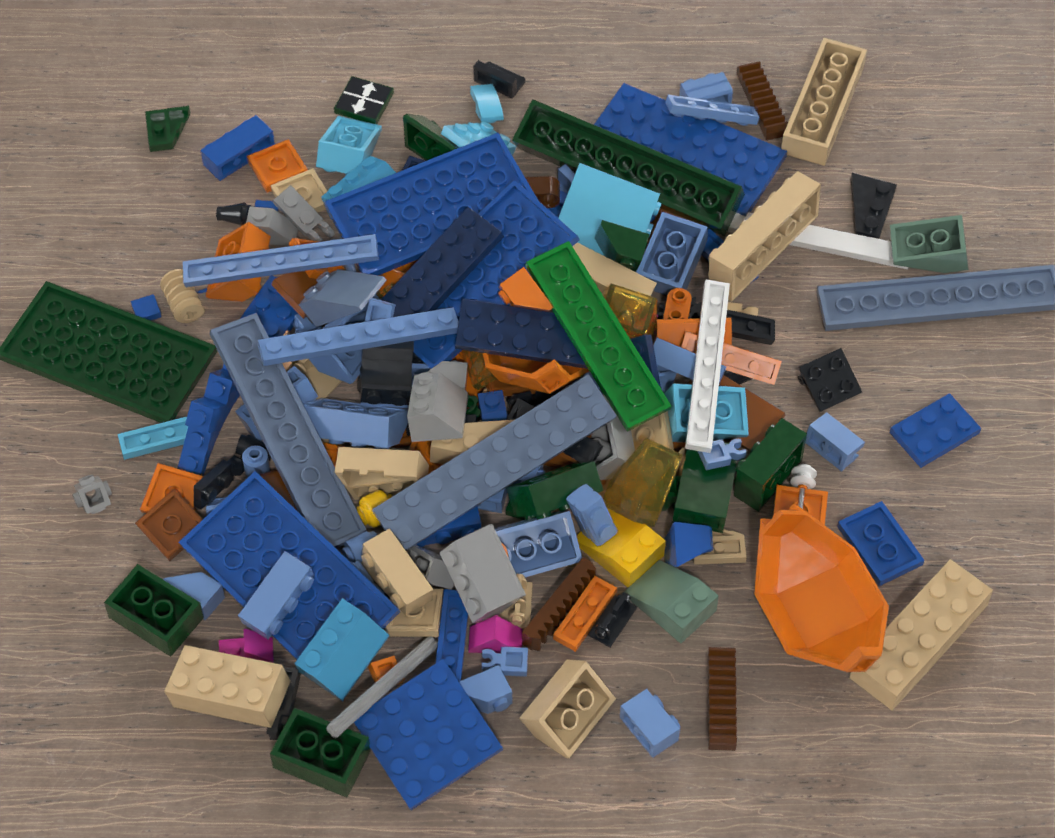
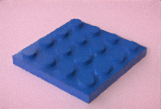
M444 659L374 703L370 709L354 722L360 733L369 737V747L410 810L424 803L503 750L502 745Z

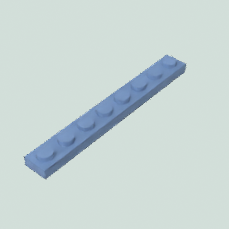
M373 234L183 261V283L185 287H193L379 260L377 237Z
M454 307L260 339L258 340V348L263 366L456 334L459 322Z

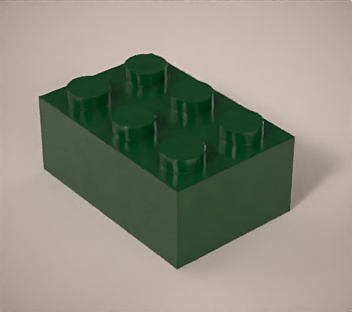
M783 418L776 425L772 424L767 429L765 438L753 445L747 459L742 458L735 469L737 476L733 482L735 485L734 497L759 512L775 494L777 485H782L791 475L792 469L802 462L807 433Z
M595 461L570 463L506 487L515 517L525 516L526 520L536 517L537 519L549 517L552 515L551 511L559 509V511L570 509L566 500L567 496L584 484L590 486L597 493L604 491Z
M139 564L134 567L104 602L108 617L170 657L204 618L199 601Z
M294 708L270 753L273 768L347 798L371 752L369 737L350 729H346L336 738L332 737L326 729L330 721Z

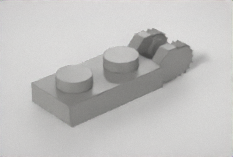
M291 185L273 200V204L310 240L323 242V239L313 231L317 226L329 238L335 235L333 229L323 221V218Z

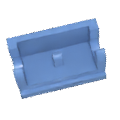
M827 412L810 424L807 430L806 444L841 472L859 456L856 452L865 444L862 439Z

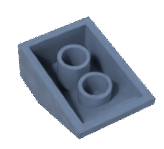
M340 269L331 273L326 271L316 279L318 283L303 294L305 298L300 302L299 306L313 324L318 327L362 311L369 302V299L377 293L387 280L384 276Z

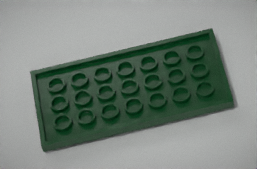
M46 281L0 346V360L163 423L176 418L218 351L213 344Z

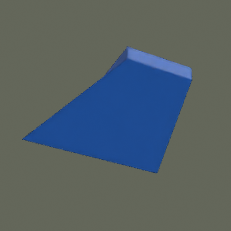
M674 522L664 539L666 540L665 563L674 567H679L698 555L713 551L712 528L707 525Z

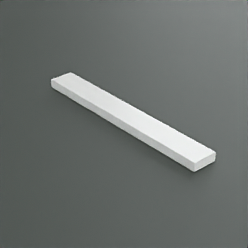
M748 212L746 217L736 213L727 232L734 233L742 221L750 218L753 213ZM808 225L789 244L908 269V267L893 264L891 241Z
M705 279L685 449L711 453L730 283Z

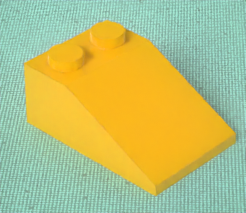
M607 508L618 530L617 534L603 545L597 546L581 531L577 535L578 544L582 551L629 588L657 561L664 557L666 540L647 525Z

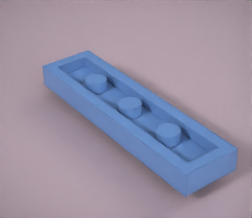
M667 95L665 102L670 113L678 117L688 115L700 120L709 118L721 123L731 121L743 126L749 124L757 125L759 115L753 106Z

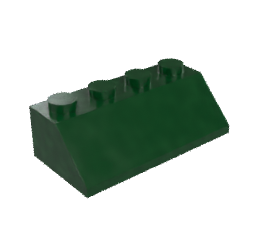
M405 114L403 116L405 147L425 161L460 148L441 134L442 128L436 122L430 121L423 115Z

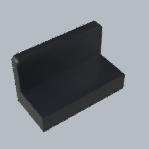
M478 60L473 66L475 82L481 85L493 84L496 92L511 99L526 82L524 77L490 61L484 63Z

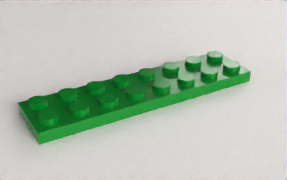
M569 241L527 261L525 267L553 307L552 311L626 431L628 432L670 410L672 407L571 243Z

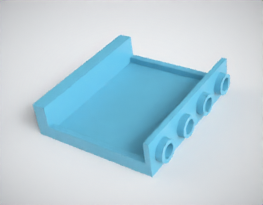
M579 163L558 219L578 235L580 239L578 241L579 244L604 256L595 240V235L601 221L604 220L647 233L650 236L654 225L650 223L652 215L657 216L661 203L658 202L660 194Z

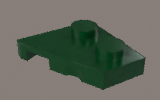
M189 106L145 111L150 152L174 148L190 116Z

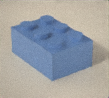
M662 212L636 273L656 282L657 284L653 291L666 296L675 288L687 290L708 240L707 226Z

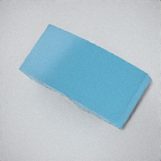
M493 84L470 86V94L476 103V114L480 121L494 123L498 120H504L501 103Z

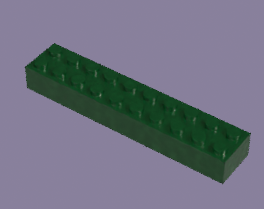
M533 99L512 139L518 149L560 167L566 164L574 173H576L578 165L581 163L660 194L658 202L661 203V209L707 226V229H711L722 236L726 235L745 196L740 185Z

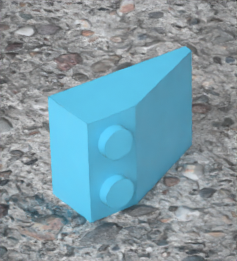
M337 116L319 140L316 167L323 168L327 172L337 171L345 174L351 172L365 158L372 156L382 126Z
M673 383L664 393L672 406L668 410L673 442H686L692 393L691 384ZM719 386L713 440L747 437L749 431L745 388Z

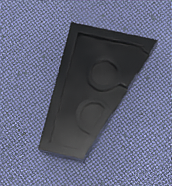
M852 173L851 185L855 234L880 239L897 184Z

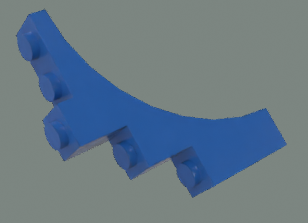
M223 364L222 369L210 373L204 397L191 401L185 423L188 426L177 469L201 476L205 474L216 439L233 405L240 396L225 364Z

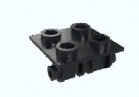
M842 348L799 367L801 375L798 376V380L801 385L806 384L819 412L862 393Z

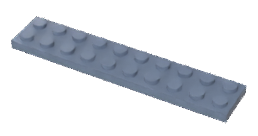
M1055 265L817 286L816 292L825 331L1055 310Z
M257 313L211 329L209 334L299 513L335 548L343 546L345 541L367 531L344 484L335 474V467L283 364L263 366L258 348V340L269 337Z
M588 374L372 509V512L383 529L386 531L390 528L405 551H407L616 419L617 416Z

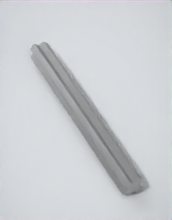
M432 636L427 637L331 721L326 728L327 732L335 738L343 733L370 709L374 703L379 701L432 654L438 647V642Z

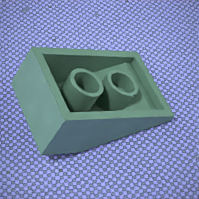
M962 215L890 225L894 265L941 273L969 270Z
M661 560L657 561L624 591L631 596L630 601L680 644L717 611L719 595L700 579Z

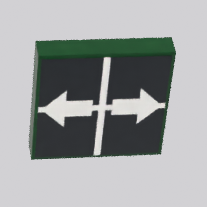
M351 76L334 107V113L377 125L394 94V88Z

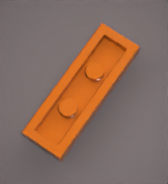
M594 576L553 634V640L576 652L611 599L616 595L617 587Z

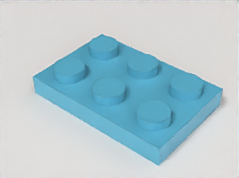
M487 122L445 125L441 132L444 137L458 147H463L497 133L493 130V126ZM500 134L511 155H513L517 147L510 142L509 137Z

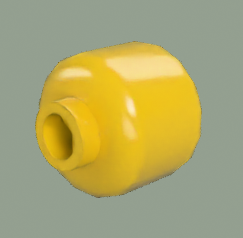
M376 490L363 496L359 500V506L356 508L363 524L373 528L380 526L381 524L372 512V509L393 496L391 494L387 495L382 490Z

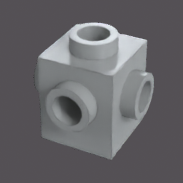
M85 476L78 480V484L74 485L76 493L72 494L77 507H83L87 514L101 512L106 509V506L111 505L108 497L112 495L107 481H102L99 476ZM95 489V493L92 496L86 495V492Z

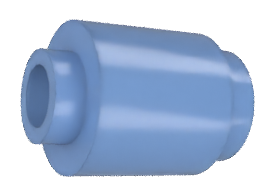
M251 446L243 452L242 460L247 477L254 471L258 474L270 472L268 454L263 447Z
M365 531L345 541L344 548H342L344 557L349 562L355 563L358 560L362 562L363 543L377 536L376 532Z

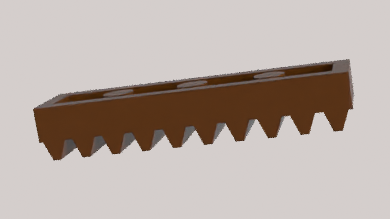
M760 61L738 66L736 75L750 106H753L759 115L758 124L765 140L783 137L788 122H785V115H782V109L779 108L776 95H773V89L770 88V82L767 81L766 74L764 75V69L761 68Z
M585 557L578 562L522 631V645L531 651H540L541 643H547V635H553V627H559L560 620H564L566 613H569L572 605L576 603L590 581L596 576V568L593 562Z
M708 648V750L736 751V648Z

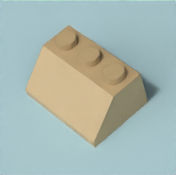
M566 660L519 719L535 738L565 758H570L616 698L586 661Z

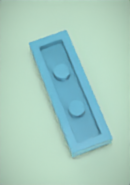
M187 417L117 434L124 460L184 445L188 426L185 425Z

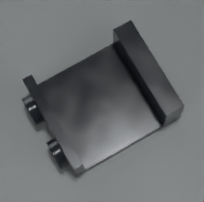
M413 341L362 349L360 402L393 404L396 406L409 405L412 391Z

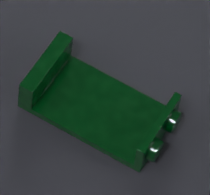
M687 449L672 523L707 525L712 528V531L723 533L737 460L731 459V463L728 466L706 470L698 451Z

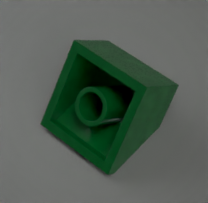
M602 220L596 232L595 240L605 257L636 272L642 262L649 234Z

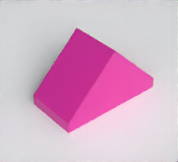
M497 615L470 626L468 653H482L484 649H491L501 654V647L522 648L523 629Z

